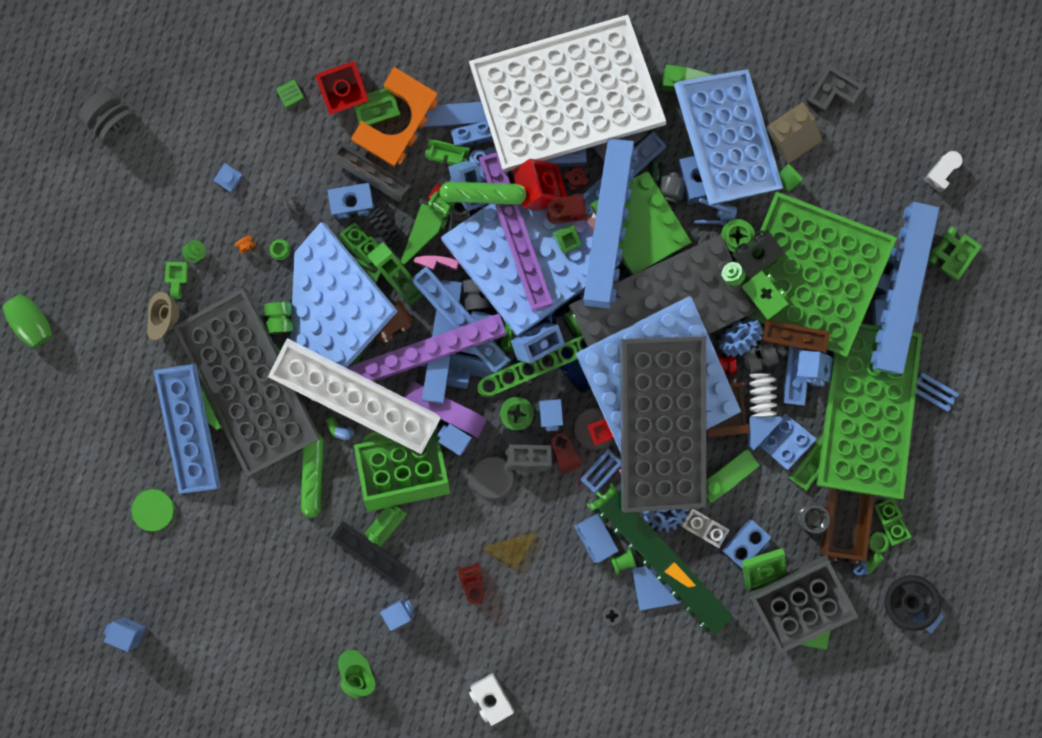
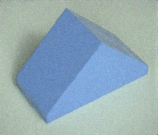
M780 416L747 417V424L750 426V433H747L748 448L755 450L783 419Z

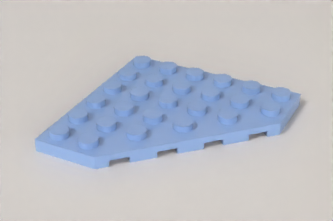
M321 222L296 250L294 255L291 315L294 332L291 333L290 340L347 368L398 311L330 228Z

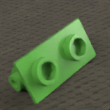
M429 139L425 157L429 161L433 160L443 163L444 159H447V164L455 165L468 161L470 148Z
M397 505L387 507L364 534L371 542L381 547L407 514Z

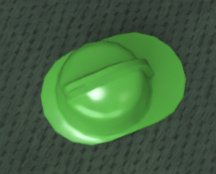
M356 650L343 652L338 660L342 690L348 696L353 697L354 700L360 696L370 695L375 690L376 684L368 661Z

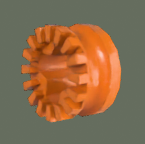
M251 235L235 243V246L240 248V254L248 252V249L251 250L257 245L255 242H252Z

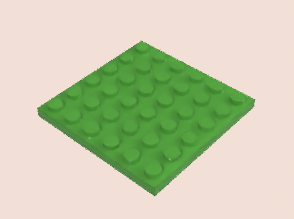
M776 191L761 230L765 231L767 229L785 254L761 271L765 274L769 272L776 280L773 285L778 291L781 288L789 297L787 300L789 305L770 320L829 331L830 336L827 349L847 357L897 237ZM762 248L754 249L752 256H759ZM746 273L743 281L744 284L751 279ZM764 289L762 298L770 300L772 298L770 295L772 290ZM753 302L756 312L746 317L755 318L756 321L758 320V322L765 324L767 318Z

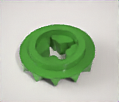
M741 219L729 221L721 232L728 251L735 252V248L740 244H747L751 241L755 234L753 227ZM737 228L740 235L746 236L739 240L738 245L735 238L729 237L736 233Z
M512 397L506 400L500 410L503 424L511 430L525 429L531 424L534 416L532 405L522 397ZM517 405H520V412L526 414V416H520L516 423H514V416L508 413V411H515Z

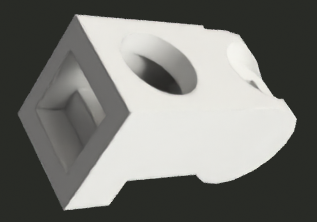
M956 151L948 152L937 162L924 181L939 193L945 190L950 184L945 179L962 164L961 155Z

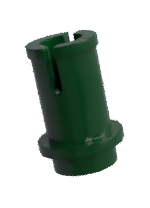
M651 161L649 163V173L657 187H659L663 163Z

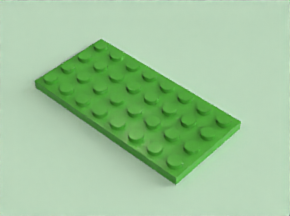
M861 324L848 356L845 357L833 352L834 360L831 382L829 383L817 486L903 500L922 333L912 332L903 374L896 375L872 369V354L877 350L878 346L876 335L882 327Z

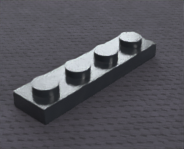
M344 521L341 522L330 538L397 587L402 585L412 570Z

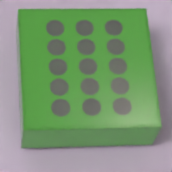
M295 80L276 89L286 109L305 99Z

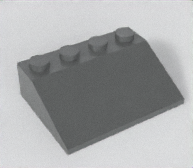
M827 554L750 591V598L780 654L859 617Z

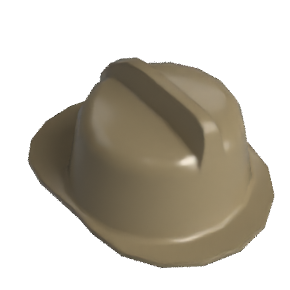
M165 292L156 293L149 303L147 334L153 341L161 339L167 330L172 329L180 315L178 305Z

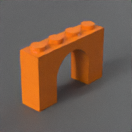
M396 67L392 69L383 87L408 104L412 114L409 126L399 134L386 135L361 121L351 138V142L394 168L397 164H402L407 155L404 151L407 146H413L417 139L416 131L418 128L423 129L428 120L425 116L429 110L433 112L439 102L436 99L438 93Z

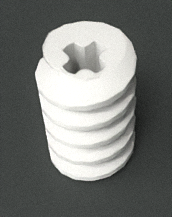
M750 374L749 377L754 378L755 381L750 382L749 385L756 388L750 391V394L756 396L750 399L751 403L756 404V406L750 408V411L756 414L750 417H772L777 415V412L771 410V408L777 406L776 403L771 402L772 399L777 398V395L771 393L777 387L770 385V383L777 381V379L771 377L770 374Z

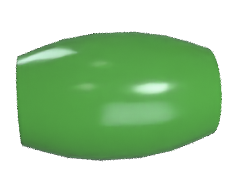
M19 294L2 306L5 318L13 332L31 348L34 349L41 346L53 336L49 322L43 312L25 295Z

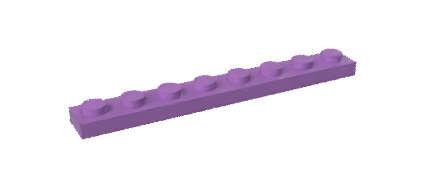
M497 152L479 157V163L486 183L510 184L507 173H503ZM494 204L531 312L551 307L553 303L518 205Z
M496 314L349 366L347 369L375 382L506 336L507 333L500 314Z

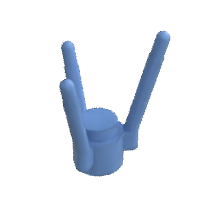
M699 199V202L709 206L708 200ZM728 203L710 205L717 209L716 217L720 219L695 220L694 224H719L725 226L727 222L735 220L737 207L731 206Z

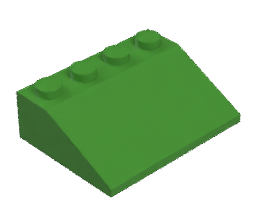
M649 172L635 177L633 182L629 181L628 187L632 189L631 200L626 201L625 208L629 209L628 220L623 221L622 228L626 229L625 240L620 241L619 248L623 249L622 260L632 276L675 256L692 243ZM599 199L590 204L595 215L597 214Z
M437 427L422 454L400 443L395 444L394 440L390 438L354 445L367 512L451 494L441 446L438 442Z

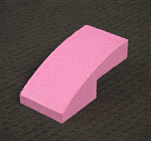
M442 256L416 257L414 260L416 265L424 268L427 266L429 270L434 272L437 264L455 271L458 270L460 265L457 260Z

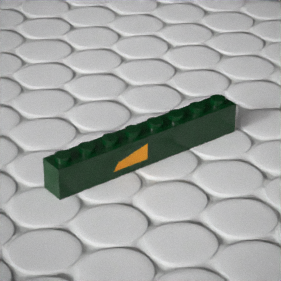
M617 490L597 507L600 510L598 515L606 523L610 521L615 526L612 529L620 539L623 536L629 542L627 547L634 554L639 552L643 557L641 562L649 570L653 568L658 573L655 577L663 586L668 584L672 588L670 591L671 595L677 601L682 599L686 604L684 609L692 617L696 615L701 620L698 624L706 633L711 631L715 635L733 618L638 512L623 513L621 511V494Z

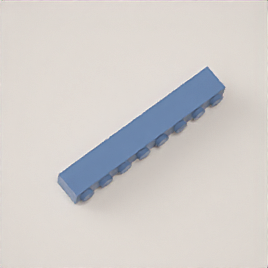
M608 139L583 298L584 306L610 309L611 302L616 301L617 289H613L614 282L619 280L620 269H616L617 261L621 262L623 249L619 247L620 241L625 240L626 229L622 227L623 221L628 220L629 209L625 207L626 201L631 200L632 189L628 187L629 181L633 182L634 169H631L632 162H636L637 149H634L633 141Z
M913 202L904 210L903 219H905L904 227H901L898 236L901 242L894 254V260H896L895 269L892 268L889 280L892 281L891 287L885 295V301H887L886 310L882 311L880 322H883L882 328L876 335L878 346L871 358V363H873L872 369L896 375L903 374L939 207Z

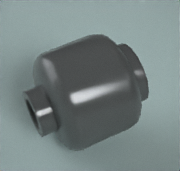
M674 172L661 177L658 187L669 205H676L677 202H681L686 190L685 181L681 178L682 176Z

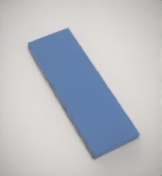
M196 363L154 370L179 494L219 489L221 484Z

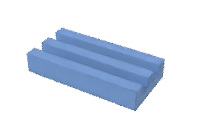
M923 372L917 378L916 395L945 412H949L951 405H953L955 398L959 394ZM922 379L931 383L937 388L943 390L944 392L948 393L949 395H951V397L949 398L944 394L938 392L937 390L933 389L932 387L928 386L927 384L921 382ZM918 386L946 401L947 404L944 405L917 389Z
M608 448L580 480L596 494L619 469L621 459ZM610 455L611 458L590 481H587L586 478ZM615 460L617 464L600 481V483L596 487H594L592 484Z

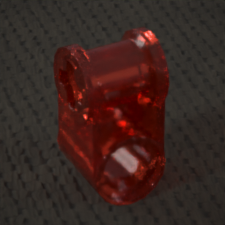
M574 194L551 200L546 213L548 221L552 224H560L588 218L589 213L584 195Z
M564 433L553 435L550 443L561 473L566 474L582 467L579 456L568 435ZM558 437L566 440L563 443V448L555 445Z
M478 562L464 568L457 567L467 601L471 604L481 603L485 598V589ZM475 572L474 574H471V575H467V576L465 575V574H467V573ZM473 588L481 591V598L479 600H473L470 597V591Z

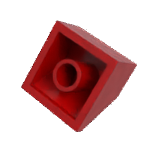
M357 61L315 74L329 115L369 101Z
M529 158L512 170L515 184L522 185L527 193L525 201L521 203L523 208L538 211L569 202L558 164Z

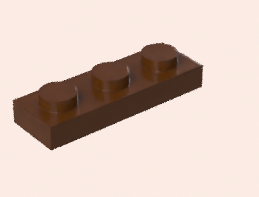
M766 320L762 342L826 354L830 332Z

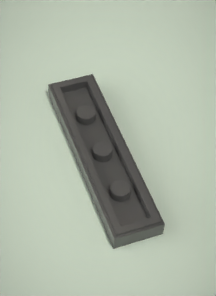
M342 143L330 155V160L398 202H401L411 189L409 184Z

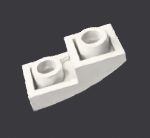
M690 508L687 511L688 518H683L684 524L680 526L720 548L729 529Z

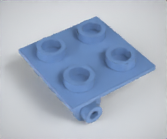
M785 413L781 417L783 420L759 446L779 462L778 464L783 469L789 470L817 439Z

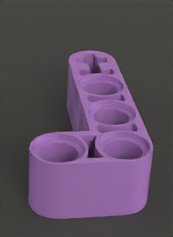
M411 381L404 398L436 413L441 417L440 419L479 438L488 420L487 418L444 397L443 404L422 401L424 386Z

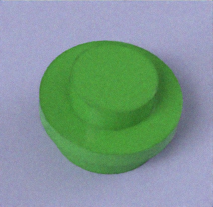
M277 239L271 243L269 251L274 259L284 260L290 255L291 247L287 241Z

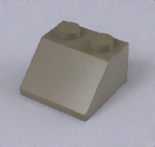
M803 102L769 124L766 128L769 138L787 164L823 141L815 118Z

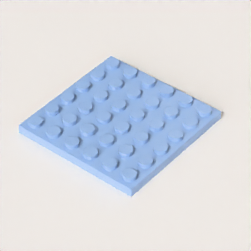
M570 201L566 204L538 211L525 209L522 204L518 205L553 303L551 307L531 312L494 204L487 205L441 237L444 245L517 337L585 290L594 230ZM568 225H574L582 246L562 254L552 232Z
M688 296L575 353L620 453V339L706 336V430L741 412L692 297Z

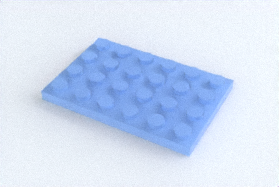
M748 69L679 81L674 84L709 206L783 189Z

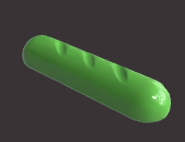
M450 181L444 183L440 188L441 198L449 203L519 205L525 201L527 196L525 188L520 184Z
M320 434V440L303 448L301 512L308 518L318 516L322 508L324 441Z

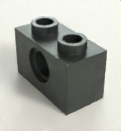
M767 229L754 234L753 239L747 244L742 243L737 246L732 254L749 278L785 254ZM762 248L759 256H752L754 249Z

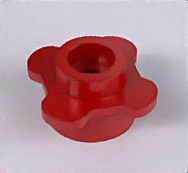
M577 166L570 172L566 171L564 174V178L569 183L570 190L574 191L577 187L585 186L588 183V178L584 176L583 168Z

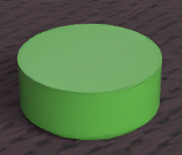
M874 532L869 535L868 548L872 552L883 553L888 549L889 539L884 533Z

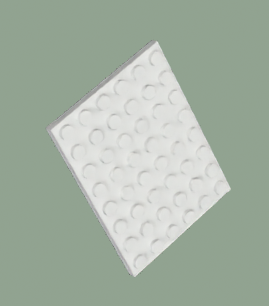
M628 15L469 61L503 173L515 169L529 158L545 161L606 143L608 139H620L666 125L665 116Z

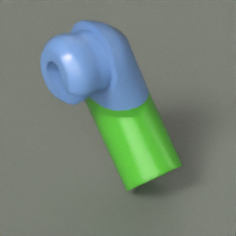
M334 416L325 420L333 437L345 441L354 436L353 428L350 426L347 428L339 426Z
M875 552L870 559L854 564L853 572L857 576L870 574L884 558L880 553Z

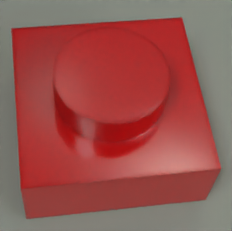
M605 419L587 426L594 446L614 439Z

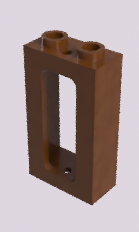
M828 488L826 511L830 516V523L828 528L822 533L820 554H827L832 561H838L839 557L847 558L846 562L859 564L860 560L866 561L874 496L859 493L853 547L851 549L835 548L832 543L840 490Z

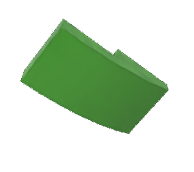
M354 222L342 231L338 237L358 258L368 265L371 263V260L367 255L379 245L372 236L367 237Z
M894 499L886 500L874 506L875 513L885 535L889 539L891 547L911 538Z

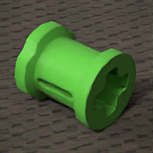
M438 191L432 195L428 203L429 209L434 208L441 212L445 218L451 214L455 206V202H445Z
M630 549L622 555L610 556L616 574L629 567L636 568Z

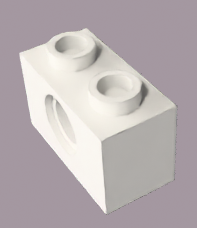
M494 673L471 685L470 689L472 691L469 694L475 704L479 703L482 708L479 712L485 723L489 721L492 726L514 713V709ZM488 695H493L497 701L493 705H488L485 703L484 698Z

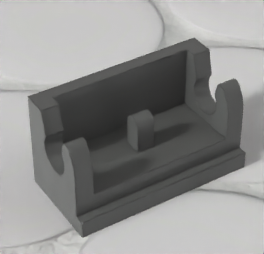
M509 445L505 452V455L508 456L505 470L547 471L552 467L551 446Z

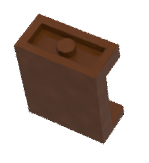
M738 379L728 380L741 412L707 429L706 438L750 433L743 395L744 382L738 383Z

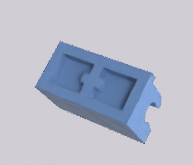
M598 514L574 526L594 563H599L618 552Z

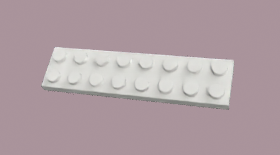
M288 338L268 376L422 454L441 418L436 413Z

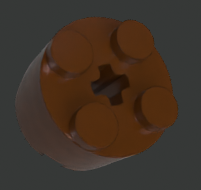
M400 299L396 301L397 306H394L398 312L374 337L377 343L382 342L385 345L394 339L393 334L400 331L402 334L412 328L411 323L413 319Z

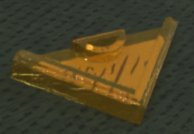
M530 533L490 544L483 549L518 568L536 534Z

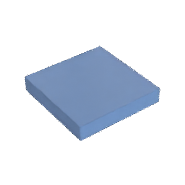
M646 566L632 568L640 611L682 603L681 600L677 601L671 595L670 591L672 588L668 584L663 586L655 577L658 573L653 568L650 570Z

